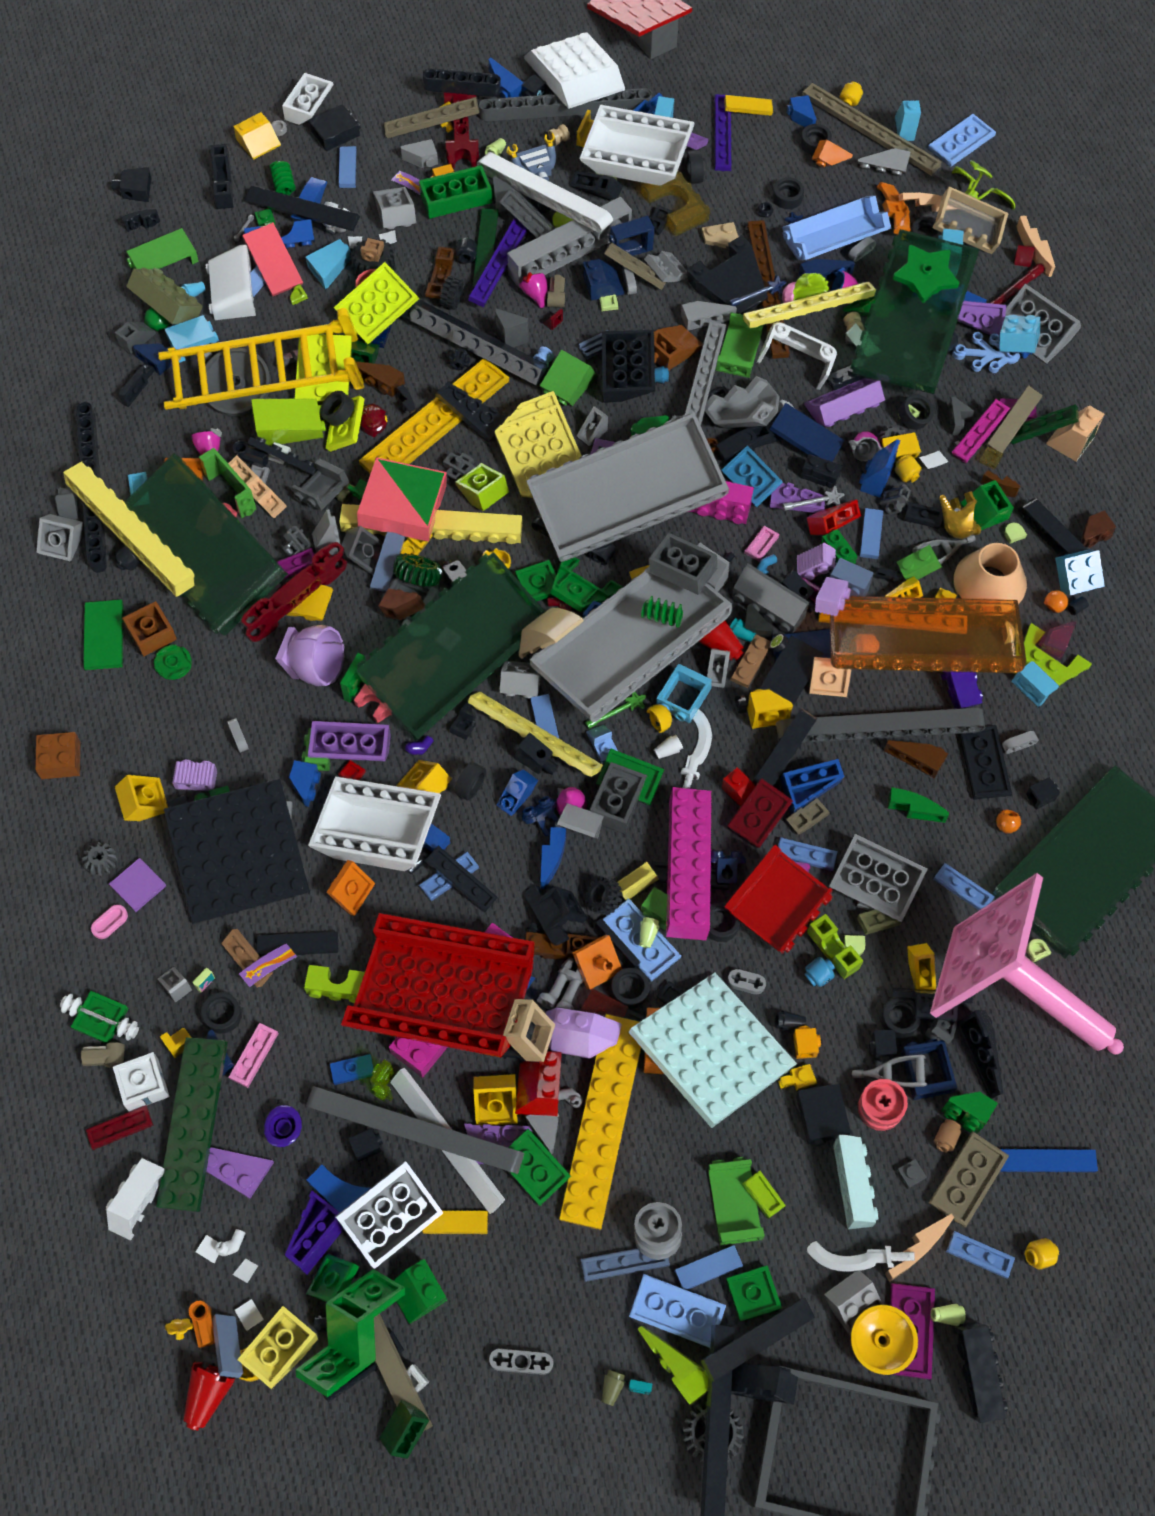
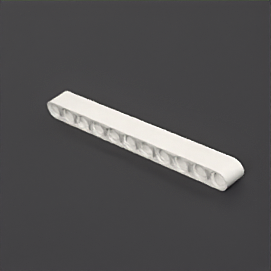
M488 152L477 162V166L482 165L487 176L491 178L493 176L498 177L513 186L518 192L596 232H602L613 222V218L607 210L491 152Z

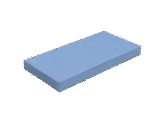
M972 114L930 143L928 149L952 167L994 137L996 131Z
M628 898L619 905L618 909H615L614 913H610L603 920L641 961L639 970L652 982L678 961L681 955L659 931L651 948L639 946L640 922L643 921L645 916Z
M643 1274L629 1317L710 1348L711 1327L715 1324L720 1325L726 1305Z

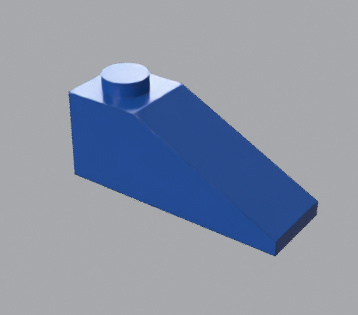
M489 58V72L497 74L501 78L500 97H521L522 84L524 82L495 60Z

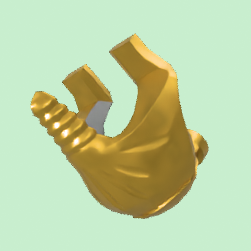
M972 491L964 494L967 504L962 509L958 497L950 500V504L945 495L939 497L945 529L954 538L964 539L972 534L979 535L981 533V527L973 520L974 507L977 500L973 496Z

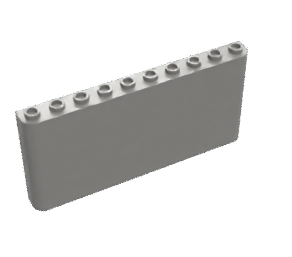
M695 413L685 414L675 421H667L661 427L650 428L646 433L641 435L635 434L626 441H618L611 447L600 448L594 454L583 455L579 460L574 462L568 461L559 468L548 469L546 473L533 475L529 480H526L561 562L711 503L729 493V488Z
M648 567L641 575L633 578L628 585L620 588L611 598L606 599L598 608L591 610L583 618L584 621L558 642L544 648L539 653H535L530 659V665L591 722H596L726 620L731 614L732 603L708 583L697 595L650 573V568ZM653 596L654 602L661 598V604L668 600V606L675 602V608L682 604L683 618L680 627L676 628V623L674 626H669L668 622L666 624H662L661 620L655 622L654 618L648 620L647 616L641 618V611L645 601Z

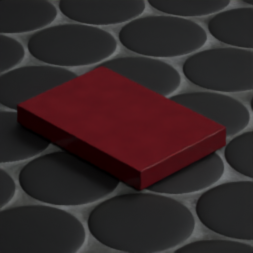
M761 778L727 826L760 848L793 800Z

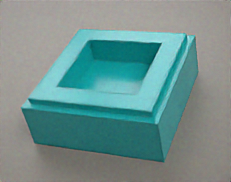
M630 1379L629 1390L649 1395L652 1391V1383Z

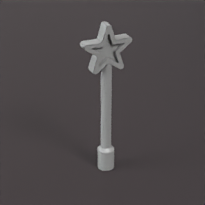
M834 486L831 492H824L825 497L795 503H784L782 508L786 511L794 507L827 501L826 505L831 503L839 505V498L843 497L844 493H838L836 486Z

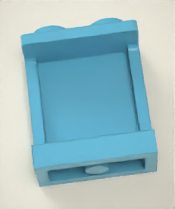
M204 315L165 329L170 346L172 348L175 347V349L206 345L219 341L216 332H212L211 322L206 321ZM184 356V357H181V360H179V363H180V362H183V361H186V360H185V356Z

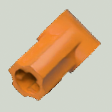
M195 1301L189 1308V1315L192 1318L198 1348L215 1344L212 1309L203 1301ZM204 1306L206 1310L204 1316L197 1318V1308Z

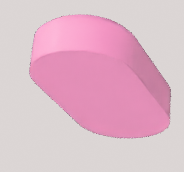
M122 905L110 907L93 922L91 926L93 935L98 939L109 937L127 920L128 913Z

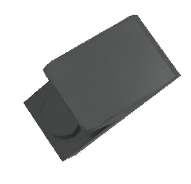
M951 397L948 406L952 435H959L961 429L964 428V421H971L974 411L956 397Z
M69 487L58 488V495L55 496L59 516L79 520L78 496Z
M933 1020L925 1035L930 1039L943 1040L949 1044L954 1038L958 1021Z

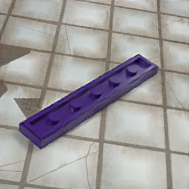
M715 94V171H731V112L725 111V95Z

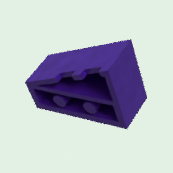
M967 649L947 653L935 660L936 665H940L944 674H941L942 680H947L949 686L947 691L955 709L970 708L982 703L983 695L981 690L978 689L976 683L977 675L972 669V658Z
M313 1191L310 1193V1200L306 1209L302 1212L300 1224L295 1229L285 1253L290 1262L306 1275H308L344 1230L335 1217L340 1212Z

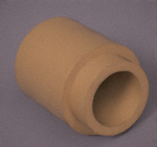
M946 1119L944 1123H941L934 1139L938 1150L945 1153L954 1150L961 1134L960 1124L950 1119Z

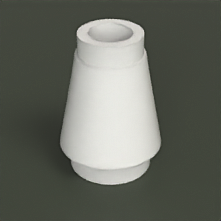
M677 735L673 737L669 736L653 750L657 758L660 759L679 753L683 746Z

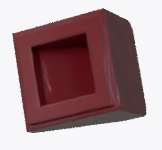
M1018 245L1014 256V265L1030 267L1035 247Z
M559 309L543 324L551 330L555 329L563 321V309Z

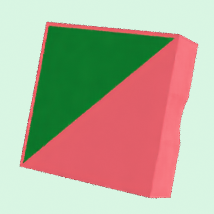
M376 457L357 512L358 526L382 532H393L405 537L429 542L435 524V515L441 505L446 489L447 472Z

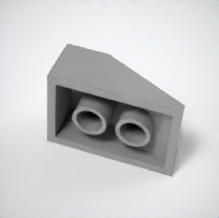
M406 187L373 191L383 228L408 227L416 223L414 203Z

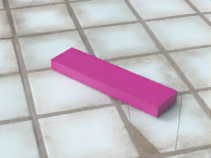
M995 399L955 447L952 454L967 463L1009 413L1010 408Z

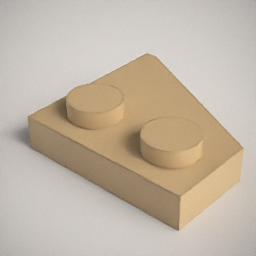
M734 222L702 227L701 229L704 242L708 245L726 248L729 242L738 237Z

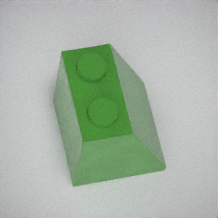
M561 350L540 387L544 390V394L554 391L558 402L566 406L569 404L573 406L598 375L590 365Z

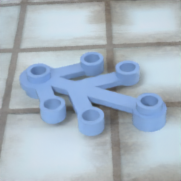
M980 332L973 334L972 342L978 344L983 350L968 349L964 345L959 344L952 352V356L957 360H962L965 356L983 357L981 360H974L971 368L976 372L980 371L983 366L994 358L1001 359L998 362L992 361L990 363L989 371L992 373H997L1007 363L1014 364L1018 362L1020 358L1019 352L995 351L983 340V335ZM995 333L991 334L989 343L995 345L1000 350V336Z

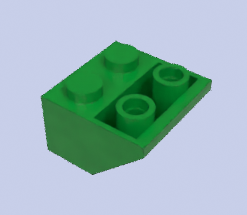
M996 480L981 485L972 492L977 500L974 507L973 520L981 527V530L1009 520L1014 507ZM966 499L960 503L962 508L967 504Z
M979 1091L950 1097L941 1111L945 1113L944 1116L947 1119L961 1123L966 1131L978 1134L986 1125L998 1103Z

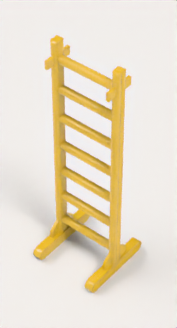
M345 308L338 309V320H333L326 325L182 349H175L173 347L168 348V351L158 352L159 360L172 359L176 398L164 402L165 410L173 408L186 409L187 406L335 381H351L354 389H363L364 381L354 358H345L343 360L345 369L339 371L337 369L333 332L352 336V342L358 340L357 332L348 310ZM326 333L331 374L312 377L307 336ZM300 337L305 378L286 381L281 340ZM274 342L279 383L260 386L256 344ZM249 346L253 387L235 390L230 349ZM223 350L228 391L209 394L204 353ZM197 354L202 395L183 398L179 360H181V357Z

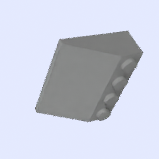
M1027 284L1021 288L1006 307L1005 316L1034 315L1035 317H1040V337L1036 351L1032 354L1045 363H1048L1058 354L1081 328V323L1078 319Z
M855 834L829 887L902 922L927 872V868Z
M405 1161L335 1217L366 1261L375 1269L443 1214V1212Z

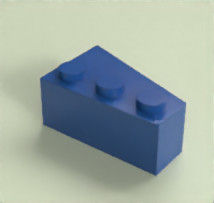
M839 759L783 773L780 778L783 792L793 800L789 806L791 815L842 781L844 774Z

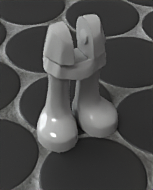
M569 957L561 965L562 968L558 971L559 974L550 992L539 995L537 1001L546 1009L551 1010L555 1008L559 995L567 981L569 982L567 990L556 1008L574 1010L573 1005H571L579 985L583 983L579 968H577L576 972L571 970L574 958Z

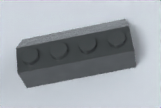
M749 563L743 569L732 593V597L737 603H743L746 606L751 604L767 622L774 623L779 626L781 631L789 634L795 633L804 622L809 605L807 600Z

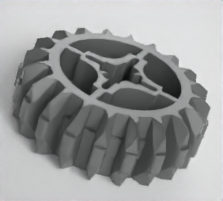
M707 1401L704 1403L705 1410L698 1404L696 1406L698 1414L693 1410L689 1412L694 1419L686 1418L685 1422L690 1427H683V1432L689 1433V1436H685L683 1441L691 1440V1444L686 1449L691 1450L694 1447L696 1451L692 1454V1457L695 1458L698 1454H701L700 1463L704 1462V1449L700 1445L705 1443V1439H703L705 1433L696 1439L695 1426L701 1418L706 1429ZM730 1409L729 1428L731 1429V1441L728 1445V1453L735 1457L737 1452L733 1447L740 1449L742 1446L736 1439L744 1438L743 1434H737V1431L743 1429V1425H735V1422L739 1421L740 1417L736 1416L732 1419L731 1415L734 1410Z

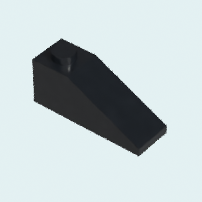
M575 171L570 186L608 200L617 199L623 187L621 183L611 176Z

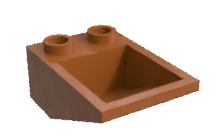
M682 325L658 329L654 332L655 363L671 370L703 349L704 344Z

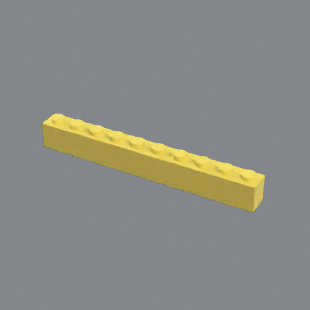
M80 462L63 472L66 485L176 597L195 586L193 571L190 568H186L182 560L178 556L175 557L167 545L161 543L159 537L149 530L146 523L141 522L135 512L130 511L125 502L119 500L111 488L108 489L103 480L94 475L93 470L89 466L86 467Z
M342 504L339 522L341 532L346 533L347 530L358 527L357 512L360 505ZM437 510L431 534H433L435 539L439 540L450 538L456 541L465 539L473 542L481 540L491 543H521L522 515ZM364 528L371 534H381L383 536H386L387 533Z

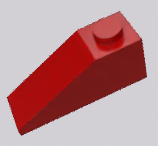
M854 499L807 517L810 534L826 535L861 517L858 500Z
M738 767L727 775L722 783V789L740 807L755 788L752 781Z

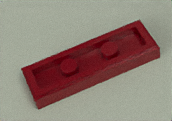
M145 1105L88 1128L86 1132L91 1148L95 1150L154 1125L148 1107Z

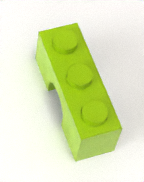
M824 914L810 924L807 933L823 954L832 962L842 978L846 979L860 969L863 959L851 945L846 947L837 934L838 928L827 914Z
M309 965L304 989L306 994H309L312 998L327 996L334 1001H340L342 998L349 999L350 1002L355 1003L365 972L349 970L348 977L343 983L334 984L330 981L331 972L329 967Z

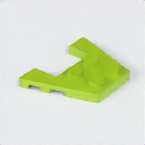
M1031 623L1014 674H1017L1021 668L1033 661L1060 686L1084 670H1088L1092 663L1077 655L1068 667L1064 666L1035 646L1044 636L1045 632Z

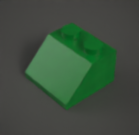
M425 1259L406 1269L394 1280L405 1287V1295L397 1300V1303L409 1324L447 1301L443 1290Z

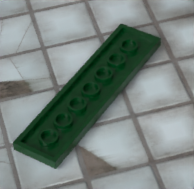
M187 1037L185 1039L157 1208L200 1212L228 1045L227 1041Z

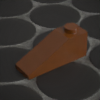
M888 740L884 749L888 754L934 779L948 756V753L941 747L924 743Z

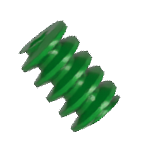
M285 161L273 162L270 164L274 188L276 192L290 196L296 189L290 169L291 166Z
M651 596L642 607L641 618L647 616L648 620L654 618L655 622L661 620L662 624L668 622L669 626H674L676 623V628H679L683 618L682 604L675 608V602L668 606V600L661 604V598L654 602V598Z

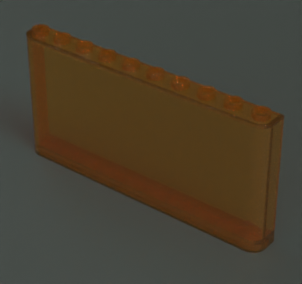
M849 596L848 599H845L844 609L839 610L837 616L829 614L831 665L837 669L1018 673L1025 667L1026 654L1018 600Z

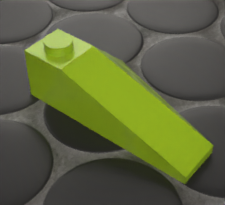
M645 1326L638 1328L651 1350L656 1355L659 1354V1360L663 1368L669 1373H673L672 1381L689 1404L695 1403L708 1392L709 1377L701 1366Z

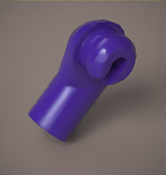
M426 735L422 742L407 743L405 750L412 755H422L434 740Z

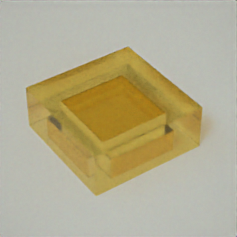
M987 447L979 463L995 470L1003 457V453Z

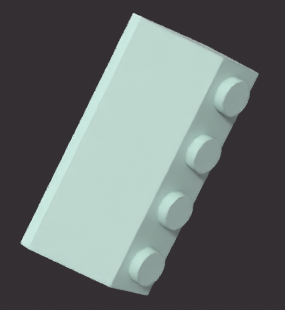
M839 1135L833 1147L847 1228L873 1227L876 1220H878V1211L876 1207H873L872 1199H874L873 1186L869 1185L868 1180L871 1177L869 1165L865 1163V1157L867 1156L866 1145L862 1144L861 1137Z

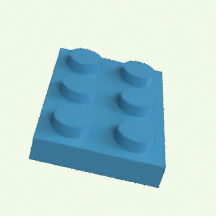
M748 445L722 469V472L733 483L754 487L752 503L756 507L783 483Z

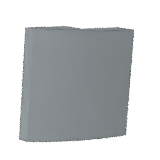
M661 251L658 256L648 254L644 259L663 282H676L687 278V270L670 252Z

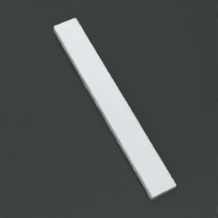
M405 1068L399 1070L390 1083L419 1120L452 1130ZM442 1150L489 1214L496 1211L505 1201V1198L475 1160Z

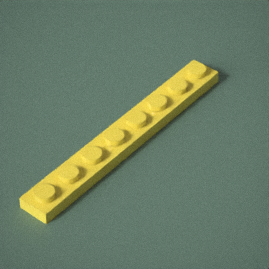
M865 282L744 313L743 320L749 328H756L764 324H772L776 321L787 320L795 316L806 315L807 313L837 307L838 305L852 303L861 299H868L869 297L876 296V289L870 282Z
M482 692L470 696L468 703L473 705L475 709L483 711L491 719L503 723L506 728L513 729L523 738L530 732L552 750L553 756L559 757L566 761L568 765L581 770L584 775L592 777L601 772L602 764Z

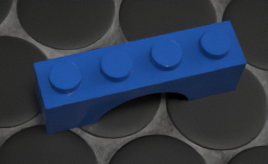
M311 219L295 221L290 233L281 237L286 249L294 248L295 244L309 246L312 245L311 242H315ZM261 226L244 228L245 234L261 228Z

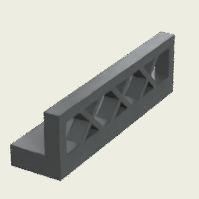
M509 189L500 200V203L537 238L555 229L516 189Z

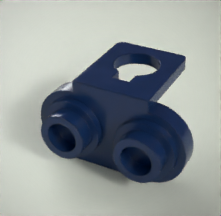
M544 796L539 800L537 806H530L523 810V822L531 824L537 821L545 836L550 835L551 828H545V817L548 816V818L553 819V827H561L557 825L558 818L553 810L557 806L554 798Z
M711 851V862L718 863L717 882L737 883V865L746 863L743 852L731 851V855L725 856L723 851ZM725 864H729L733 871V875L729 879L723 878L721 874Z

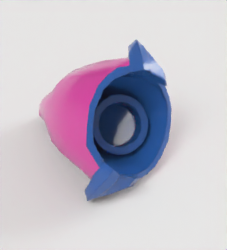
M841 268L835 273L836 278L831 291L859 283L852 275L845 272V268Z

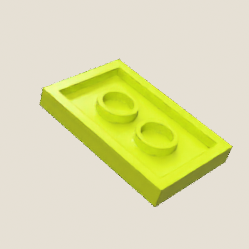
M359 395L351 398L354 401V410L347 421L338 426L330 424L326 443L328 451L331 452L357 443L365 400L362 396ZM339 404V405L336 407V409L334 410V412H336V411L338 410V408L340 407L341 404Z

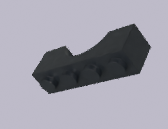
M227 144L210 145L214 172L213 190L217 209L234 208L230 156Z

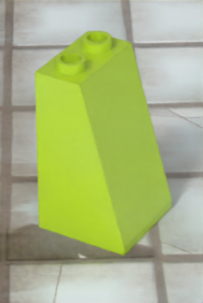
M317 399L251 400L258 437L266 440L265 444L272 446L274 442L286 444L324 438L323 431H326L325 422L320 419L322 405H318Z

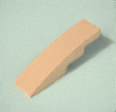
M928 193L899 194V201L915 200V207L932 206V212H938L942 196ZM947 204L946 211L961 210L950 204Z
M1020 216L1017 230L1024 246L1035 247L1032 259L1036 264L1041 263L1045 268L1044 273L1051 277L1055 264L1048 241H1041L1037 228H1030L1027 216Z
M237 455L228 463L251 489L253 498L273 518L287 507Z
M952 1214L912 1237L915 1245L903 1252H914L915 1261H902L899 1265L888 1270L885 1275L889 1282L907 1271L932 1248L953 1220L954 1216Z

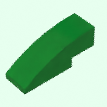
M893 787L890 790L888 809L907 811V818L946 822L949 812L939 804L911 791Z

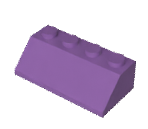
M864 378L807 401L804 405L818 424L830 427L838 420L849 419L852 414L863 413L864 409L868 407L879 406V403L884 401L885 398L880 380Z
M312 721L308 757L386 761L391 738L389 725Z

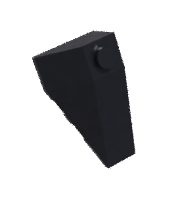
M975 1010L958 1021L957 1026L989 1098L994 1099L1003 1094L995 1031L992 1020L986 1010Z

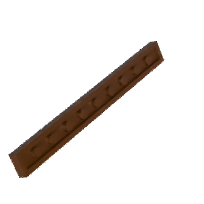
M748 221L747 227L750 243L764 286L768 287L770 285L767 282L774 281L775 274L765 221ZM770 290L766 292L768 299L762 302L763 309L780 304L778 291L773 294L769 293ZM769 323L766 324L767 335L772 326ZM772 339L770 344L772 359L789 358L788 345Z

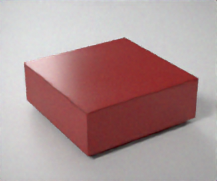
M349 760L338 775L341 778L360 780L366 771Z

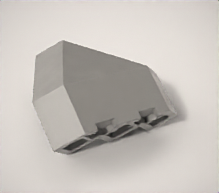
M756 376L746 389L734 385L724 398L713 394L707 401L705 412L714 424L724 428L767 426L778 413L780 396L767 380Z

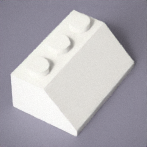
M304 73L282 105L285 120L300 125L311 119L332 88L333 82Z

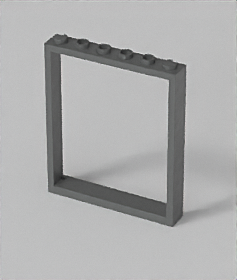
M791 1369V1373L797 1376L799 1380L928 1410L914 1516H927L928 1504H925L926 1494L929 1495L931 1490V1480H928L929 1470H933L935 1460L931 1456L932 1447H936L938 1434L934 1432L935 1425L939 1424L941 1410H938V1403ZM771 1401L753 1508L785 1516H823L765 1502L782 1403Z

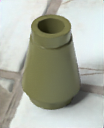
M608 1370L607 1375L604 1376L601 1402L614 1406L626 1383L624 1381L625 1375Z

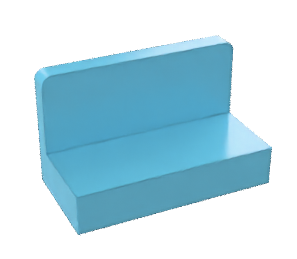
M1033 661L1021 668L1011 681L1038 707L1059 687Z

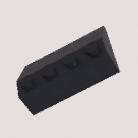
M654 329L602 331V386L604 403L623 402L655 392Z

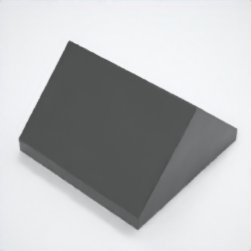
M496 308V333L500 341L512 347L527 343L529 341L528 318Z

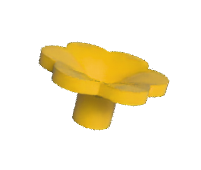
M174 1319L171 1323L165 1325L167 1333L170 1335L175 1334L177 1340L183 1339L184 1333L193 1328V1323L190 1322V1319Z

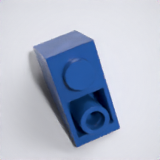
M294 760L289 779L303 804L309 807L310 801H313L315 798L316 790L314 787L316 783H319L321 773L318 771L316 764Z
M524 769L514 773L502 793L497 806L512 816L531 795L539 780Z

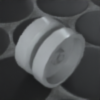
M660 1202L650 1203L640 1209L634 1223L635 1242L640 1252L648 1258L657 1260L666 1259L675 1254L682 1240V1222L676 1209Z

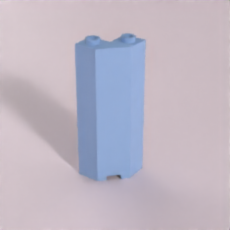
M866 196L788 224L782 228L783 238L798 260H807L891 229L888 212H879L876 196Z

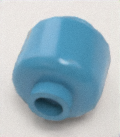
M817 957L805 967L806 973L804 975L813 986L822 987L834 978L833 969H835V966L828 958L824 960L822 957Z

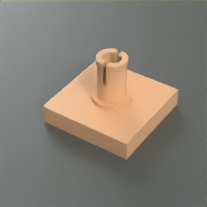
M814 657L809 694L847 697L852 661Z

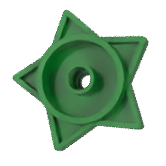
M909 245L907 263L893 275V280L907 285L911 291L918 295L922 303L941 290L954 289L959 286V281L948 268L950 250L929 253Z

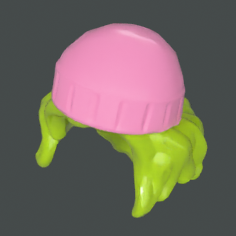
M805 273L796 282L788 284L783 289V303L826 293L829 290L827 286L828 281H825V278L819 273Z

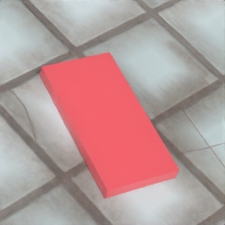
M274 223L243 235V239L272 297L288 291L298 284H303Z

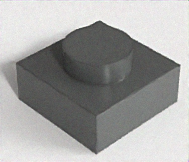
M916 1159L897 1169L898 1174L908 1189L927 1178Z

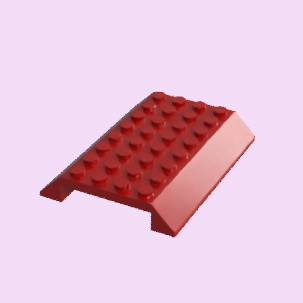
M379 913L373 930L376 941L354 1006L347 1005L341 1025L501 1058L510 1047L507 1037L503 1036L514 1000L525 998L532 974L534 941Z

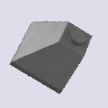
M362 526L347 530L342 543L346 556L374 575L383 542Z

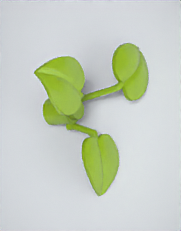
M970 160L974 170H978L980 173L976 180L962 168L954 167L952 173L964 175L970 181L965 194L981 200L993 192L1007 200L1012 209H1015L1013 199L997 188H991L980 197H977L979 193L974 189L982 175L984 174L988 178H992V175L984 167Z

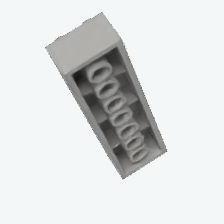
M619 197L601 206V208L611 214L613 222L600 233L573 220L508 252V275L520 288L523 277L527 276L529 272L532 274L544 273L546 275L610 243L611 227L631 221L632 209L622 197Z

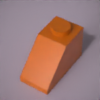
M821 140L818 143L812 160L816 161L818 166L825 168V166H832L852 158L853 154L828 140Z

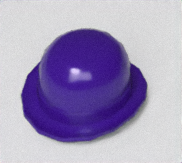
M287 1105L277 1106L270 1111L265 1121L264 1135L272 1146L285 1147L296 1141L302 1128L299 1113L293 1107Z

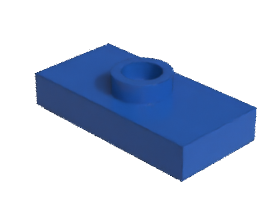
M371 1054L330 1064L334 1085L375 1076Z

